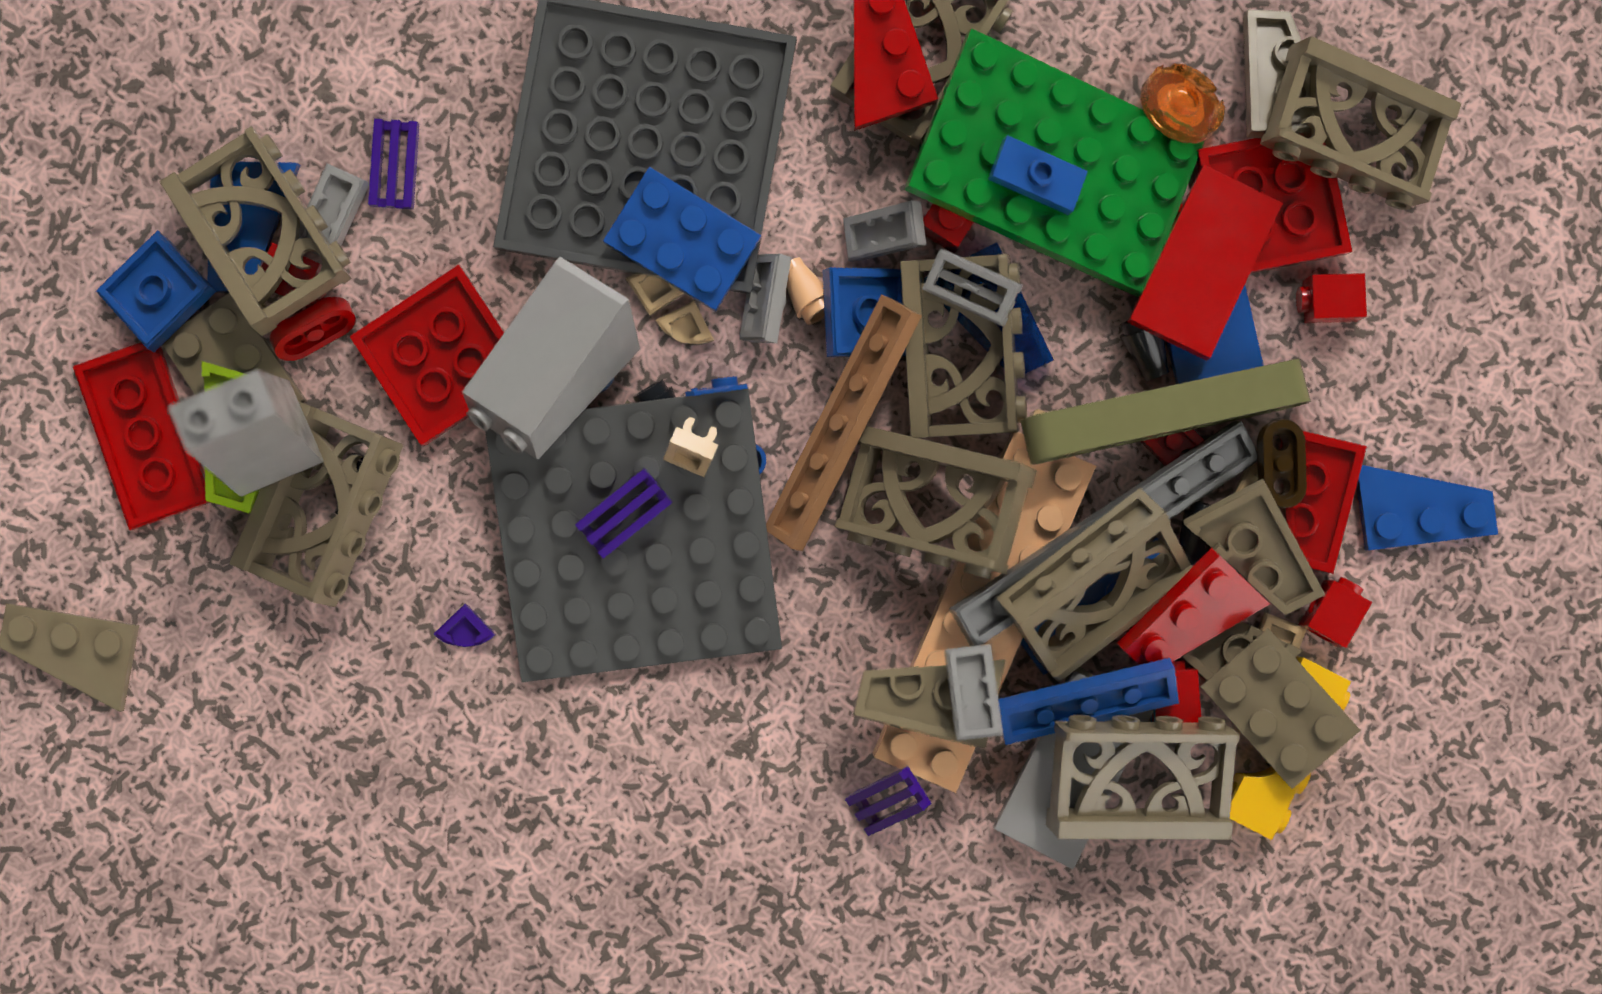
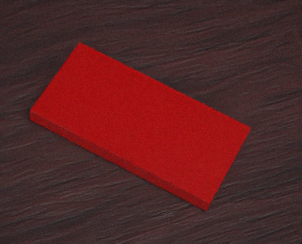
M1203 165L1127 322L1206 361L1210 359L1283 203Z
M140 342L72 366L129 530H135L211 503L206 501L203 466L187 452L168 409L169 406L180 402L161 346L155 352H152Z

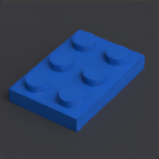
M649 167L603 242L716 312L759 244L762 236Z

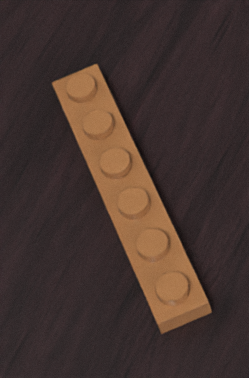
M882 294L766 523L767 532L791 549L804 550L922 315Z

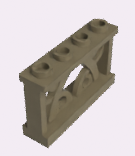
M905 0L914 29L927 26L938 17L940 19L946 41V60L928 68L933 84L949 78L962 46L961 35L966 36L971 28L987 36L990 35L992 30L999 34L1001 33L1013 13V10L1007 7L1010 0H983L986 7V15L975 24L970 23L966 19V13L974 9L972 5L961 6L954 12L951 4L955 0ZM914 1L922 3L923 11L926 10L930 2L934 7L929 13L921 17H914L909 12V5ZM854 49L830 85V95L853 108ZM946 84L938 95V103L927 106L921 117L915 120H905L897 116L878 124L918 149L926 136Z
M1313 36L1291 45L1285 62L1288 63L1266 133L1262 135L1260 144L1272 149V154L1279 159L1291 162L1300 161L1311 166V172L1327 178L1337 177L1349 182L1348 187L1356 192L1364 194L1374 193L1386 198L1385 203L1393 208L1409 210L1412 206L1429 202L1432 195L1430 189L1451 122L1457 120L1462 103ZM1308 72L1311 74V97L1299 98ZM1337 86L1348 91L1345 101H1331V97L1341 96L1337 92ZM1363 98L1371 100L1373 119L1379 130L1387 138L1368 149L1353 151L1340 130L1334 112L1350 109L1356 106ZM1299 108H1313L1314 116H1309L1299 123V125L1305 124L1310 127L1311 136L1309 139L1294 133L1291 127L1293 114ZM1386 108L1397 112L1396 119L1387 120L1385 115ZM1390 122H1391L1392 124H1394L1395 126H1398V128H1397V129L1394 128V127L1390 124ZM1426 124L1427 127L1419 148L1411 139L1420 130L1422 125ZM1400 148H1403L1410 155L1414 164L1409 181H1404L1393 176L1391 173L1393 164H1397L1402 171L1407 169L1406 159L1398 151ZM1376 162V168L1368 165Z
M251 126L244 130V134L181 173L176 174L173 172L159 182L249 325L261 336H264L277 328L276 324L341 283L345 284L352 278L345 269V266L350 264L351 261L337 241L329 244L322 231L328 228L326 222L314 205L306 208L299 195L304 193L305 190L291 169L284 173L276 160L283 157L272 138L269 134L260 137ZM246 157L259 160L262 166V174L258 178H250L248 176L249 168L246 166L240 175L242 186H234L232 171L235 164ZM221 173L223 187L211 188L193 194L192 190ZM274 179L283 191L286 198L279 194L267 191L271 187ZM240 204L260 206L282 214L281 235L274 257L261 249L253 247H243L229 251L226 245L236 237L241 227L242 210ZM223 205H230V223L222 227L217 226L214 222L215 216L219 213L227 215ZM300 220L312 238L299 239ZM309 251L318 253L322 259V267L317 276L309 280H302L288 273L291 263L296 268L303 270L312 268L303 263V256ZM255 258L265 262L269 267L265 272L258 265L257 272L249 275L245 271V265L247 261ZM283 280L295 288L266 308L263 305Z
M1008 254L963 257L1020 283L1019 264L1011 263V258ZM935 259L901 261L903 305L922 315L906 346L911 437L926 438L1019 432L1020 421L1027 418L1026 396H1018L1017 379L1025 378L1024 353L1016 352L1015 334H1022L1021 307L1013 308L1009 311L1006 325L1002 326L1001 331L996 323L922 290L925 284L924 272H930ZM945 261L943 266L948 271L961 270L959 276L966 279L973 274ZM954 285V291L951 292L962 296L963 288ZM997 285L996 293L1005 296L1008 289ZM971 292V301L992 311L1000 308L999 304ZM944 304L951 307L948 319L942 327L935 328L929 323V314L932 311H939L943 317L945 311ZM959 312L978 326L991 343V347L981 364L964 381L959 370L952 362L942 356L928 353V343L937 342L947 336L954 328ZM1003 356L1005 382L1000 378L991 377ZM939 368L947 370L953 379L955 388L949 391L947 379L943 385H935L932 381L934 371ZM991 390H997L1002 395L1004 402L1001 413L993 419H984L978 416L971 408L968 397L975 392L980 403L990 406L986 400L987 393ZM960 402L963 413L970 422L933 425L932 414L943 411Z
M299 401L324 462L313 466L314 469L319 471L310 478L313 467L260 489L229 564L268 580L313 603L335 607L347 590L348 577L356 558L364 549L365 537L371 522L382 506V496L389 479L399 465L403 444ZM330 426L348 433L335 448L326 439ZM364 443L368 449L359 471H357L356 464L362 456L352 455L346 458L345 461L342 458L351 447ZM331 477L337 498L338 515L322 527L306 534V517L303 509L298 504L304 490L316 488ZM292 517L294 518L295 529L289 526ZM302 553H305L306 565L311 570H315L316 560L322 557L312 582L305 580L301 572ZM276 555H290L288 562L289 575L272 567Z
M866 426L858 441L861 444L841 515L835 523L836 528L848 531L846 540L872 547L873 540L877 539L887 542L886 551L907 557L911 556L912 549L925 552L924 561L950 568L952 560L965 563L963 572L990 579L992 571L1007 574V562L1028 488H1032L1037 471L1022 463ZM883 451L882 471L884 482L872 483L880 453ZM912 463H918L921 469L919 477L903 482L902 476L912 477L908 472L909 466ZM944 466L946 467L945 482L952 498L963 507L945 520L925 528L914 514L905 492L915 491L926 486L935 477L939 467ZM965 476L973 478L971 488L965 489L974 494L971 499L962 494L959 489V483ZM1008 482L1000 513L997 516L987 508L994 501L1004 483ZM886 492L888 499L879 500L871 509L873 511L883 509L885 513L884 519L878 524H870L864 516L866 502L872 495ZM982 516L990 523L993 529V538L988 548L975 552L969 548L967 540L974 533H977L980 539L984 540L982 528L974 522ZM900 523L911 538L890 533V531ZM952 537L955 550L935 545V543Z
M1141 488L996 598L1019 630L1036 659L1057 682L1063 680L1137 623L1193 567L1170 526L1171 521L1166 512ZM1156 535L1158 540L1146 544L1149 539ZM1160 553L1154 559L1146 558L1152 554ZM1121 571L1113 590L1095 604L1077 606L1083 598L1086 588L1105 573ZM1047 619L1037 633L1034 628ZM1056 628L1055 635L1050 638L1052 632Z
M1087 715L1069 716V721H1055L1054 731L1056 733L1050 808H1047L1046 826L1058 839H1231L1233 822L1230 820L1236 744L1239 743V733L1226 725L1224 719L1207 716L1199 717L1198 723H1183L1182 719L1172 716H1158L1155 718V722H1140V719L1125 715L1113 716L1112 722H1098L1096 718ZM1084 742H1096L1100 747L1099 753L1096 756L1090 757L1084 754L1087 763L1096 768L1091 775L1079 771L1073 762L1074 751ZM1112 742H1124V743H1122L1121 745H1119L1117 748H1114V745H1113ZM1164 743H1177L1173 751ZM1198 743L1211 744L1215 751L1212 765L1204 772L1192 775L1189 770L1198 768L1204 762L1206 756L1202 754L1196 758L1191 757V748ZM1148 751L1168 768L1175 779L1158 786L1148 797L1144 808H1136L1130 793L1121 784L1113 781L1112 778L1130 761ZM1071 777L1085 784L1075 808H1069ZM1212 781L1210 808L1204 809L1198 785ZM1104 789L1111 790L1120 796V802L1116 808H1105V802L1112 797L1103 793ZM1181 790L1182 794L1170 795L1176 800L1173 808L1162 807V799L1166 795Z

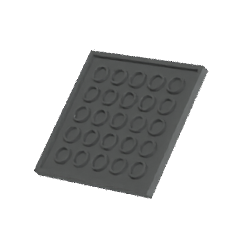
M538 0L493 247L496 250L552 260L562 257L570 263L659 278L603 242L649 167L762 236L797 36L593 0ZM761 240L729 291L745 294L752 292Z
M749 388L586 408L538 460L525 451L517 453L510 449L503 442L501 436L489 428L485 431L521 682L782 649ZM689 417L695 419L691 429L692 434L704 438L707 436L711 426L717 430L713 443L718 444V447L704 477L663 460L676 427L682 429L684 422ZM645 467L673 502L603 559L598 554V550L588 542L587 537L582 531L578 530L575 524ZM642 481L589 525L593 530H597L648 488L646 483ZM654 494L601 537L602 541L607 544L660 500Z

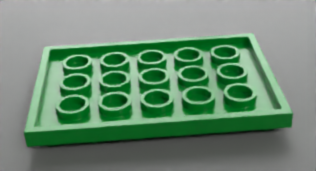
M971 28L965 36L904 190L1139 298L1172 229L1199 157L1198 149H1202L1205 139L1201 138L1190 141L1175 138L1160 129L1150 118L1147 111ZM1007 135L1088 171L1072 213L1069 215L1064 214L988 180L1002 140Z

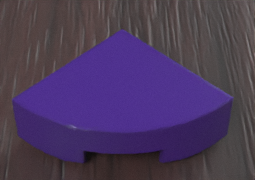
M467 603L434 633L441 641L450 645H457L458 647L481 645L496 636L492 629Z

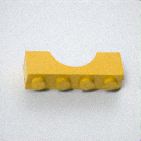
M1297 656L1296 659L1344 711L1350 699V692L1347 689L1351 681L1304 657ZM1272 766L1255 773L1236 772L1233 777L1230 819L1273 840L1276 832L1280 834L1286 828L1291 817V810L1288 808L1295 794H1301L1306 788L1311 773L1291 789Z

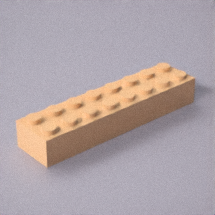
M1013 432L1009 435L1000 458L1022 463L1037 472L1032 488H1028L1007 562L1008 569L1070 529L1096 468L1095 465L1075 456L1031 465L1024 435L1019 432ZM1008 482L1004 483L994 501L987 508L997 516L1000 513ZM982 516L974 522L982 528L984 540L980 539L977 533L970 535L967 540V545L975 552L988 548L993 538V529L990 523ZM955 561L910 667L946 665L945 649L970 647L949 608L1002 573L992 571L990 579L963 572L965 563ZM1014 623L982 644H991L993 660H1005L999 692L1023 638ZM884 725L873 750V756L899 769L908 766L913 775L956 793L976 747Z

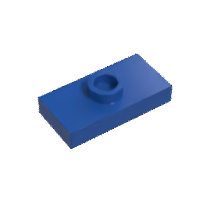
M1007 135L1002 140L988 180L1069 215L1074 211L1088 171Z

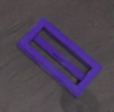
M374 119L368 205L370 207L414 210L420 128L418 121L401 122L400 120L384 121L383 119ZM385 131H390L385 199L380 198ZM401 132H408L404 195L402 200L396 199Z
M644 467L580 519L575 526L584 533L588 542L598 550V554L604 559L671 505L673 501ZM642 481L646 483L648 488L597 530H593L589 525ZM654 494L660 500L607 544L602 541L601 537Z
M908 766L855 791L845 798L849 807L856 804L859 809L854 814L857 820L865 819L868 823V826L864 828L867 836L916 815L932 804ZM901 781H905L908 786L871 805L866 799ZM912 796L917 800L880 818L876 814Z

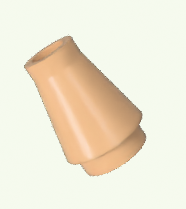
M800 257L792 259L786 288L797 318H803L807 325H811L825 318L823 282L804 264Z

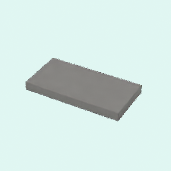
M1073 671L1070 673L1066 683L1088 677ZM1153 710L1129 716L1140 719V722H1148ZM1054 733L1037 738L993 828L1074 869L1088 839H1058L1046 826L1047 808H1050L1055 745ZM1084 742L1076 748L1073 754V762L1079 771L1091 775L1096 769L1087 763L1084 754L1090 757L1096 756L1100 749L1098 743ZM1112 742V743H1113V745H1114V748H1117L1119 745H1121V744L1124 743V742ZM1125 766L1112 778L1113 781L1118 782ZM1072 777L1069 808H1075L1079 795L1085 785ZM1104 789L1103 793L1108 794L1110 796L1113 792L1108 789Z

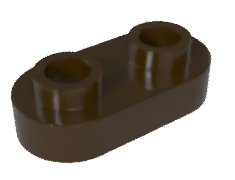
M1287 419L1267 423L1261 428L1257 436L1258 481L1260 479L1264 480L1279 509L1293 507L1300 503L1307 489L1305 436L1302 429L1295 422ZM1275 435L1279 436L1282 440V448L1280 450L1275 449L1273 446ZM1277 479L1281 480L1284 485V490L1281 494H1278L1274 489V483Z

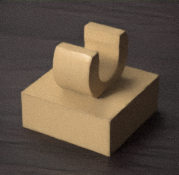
M689 417L684 422L682 429L676 427L663 460L704 477L718 447V444L713 443L717 430L711 426L707 436L704 438L692 434L691 429L695 419Z

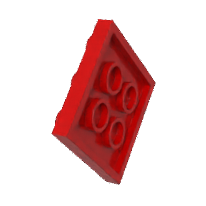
M1253 138L1198 149V171L1203 165H1206L1283 203L1250 274L1347 255L1353 252L1337 177H1322L1311 172V166L1305 163L1285 161L1275 157L1272 154V149L1260 144L1262 138Z
M457 265L349 337L420 445L426 446L468 418L467 412L469 409L462 392L505 332L462 266Z

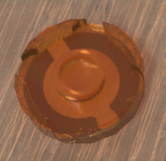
M1173 63L1171 67L1163 68L1164 65L1156 67L1142 85L1140 95L1143 111L1150 122L1167 137L1182 143L1197 144L1209 139L1224 121L1225 114L1223 99L1219 102L1218 97L1215 95L1218 89L1214 83L1199 70L1185 64Z

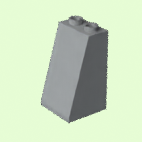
M559 257L462 393L469 409L467 415L470 420L484 431L490 428L498 433L503 442L517 453L525 451L538 460L640 350L629 299L567 260Z
M255 370L168 407L187 452L240 497L324 462L292 385L287 379L261 370Z

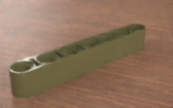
M1294 359L1045 412L1024 418L1020 423L1030 463L1034 465L1277 412L1311 402L1300 359Z

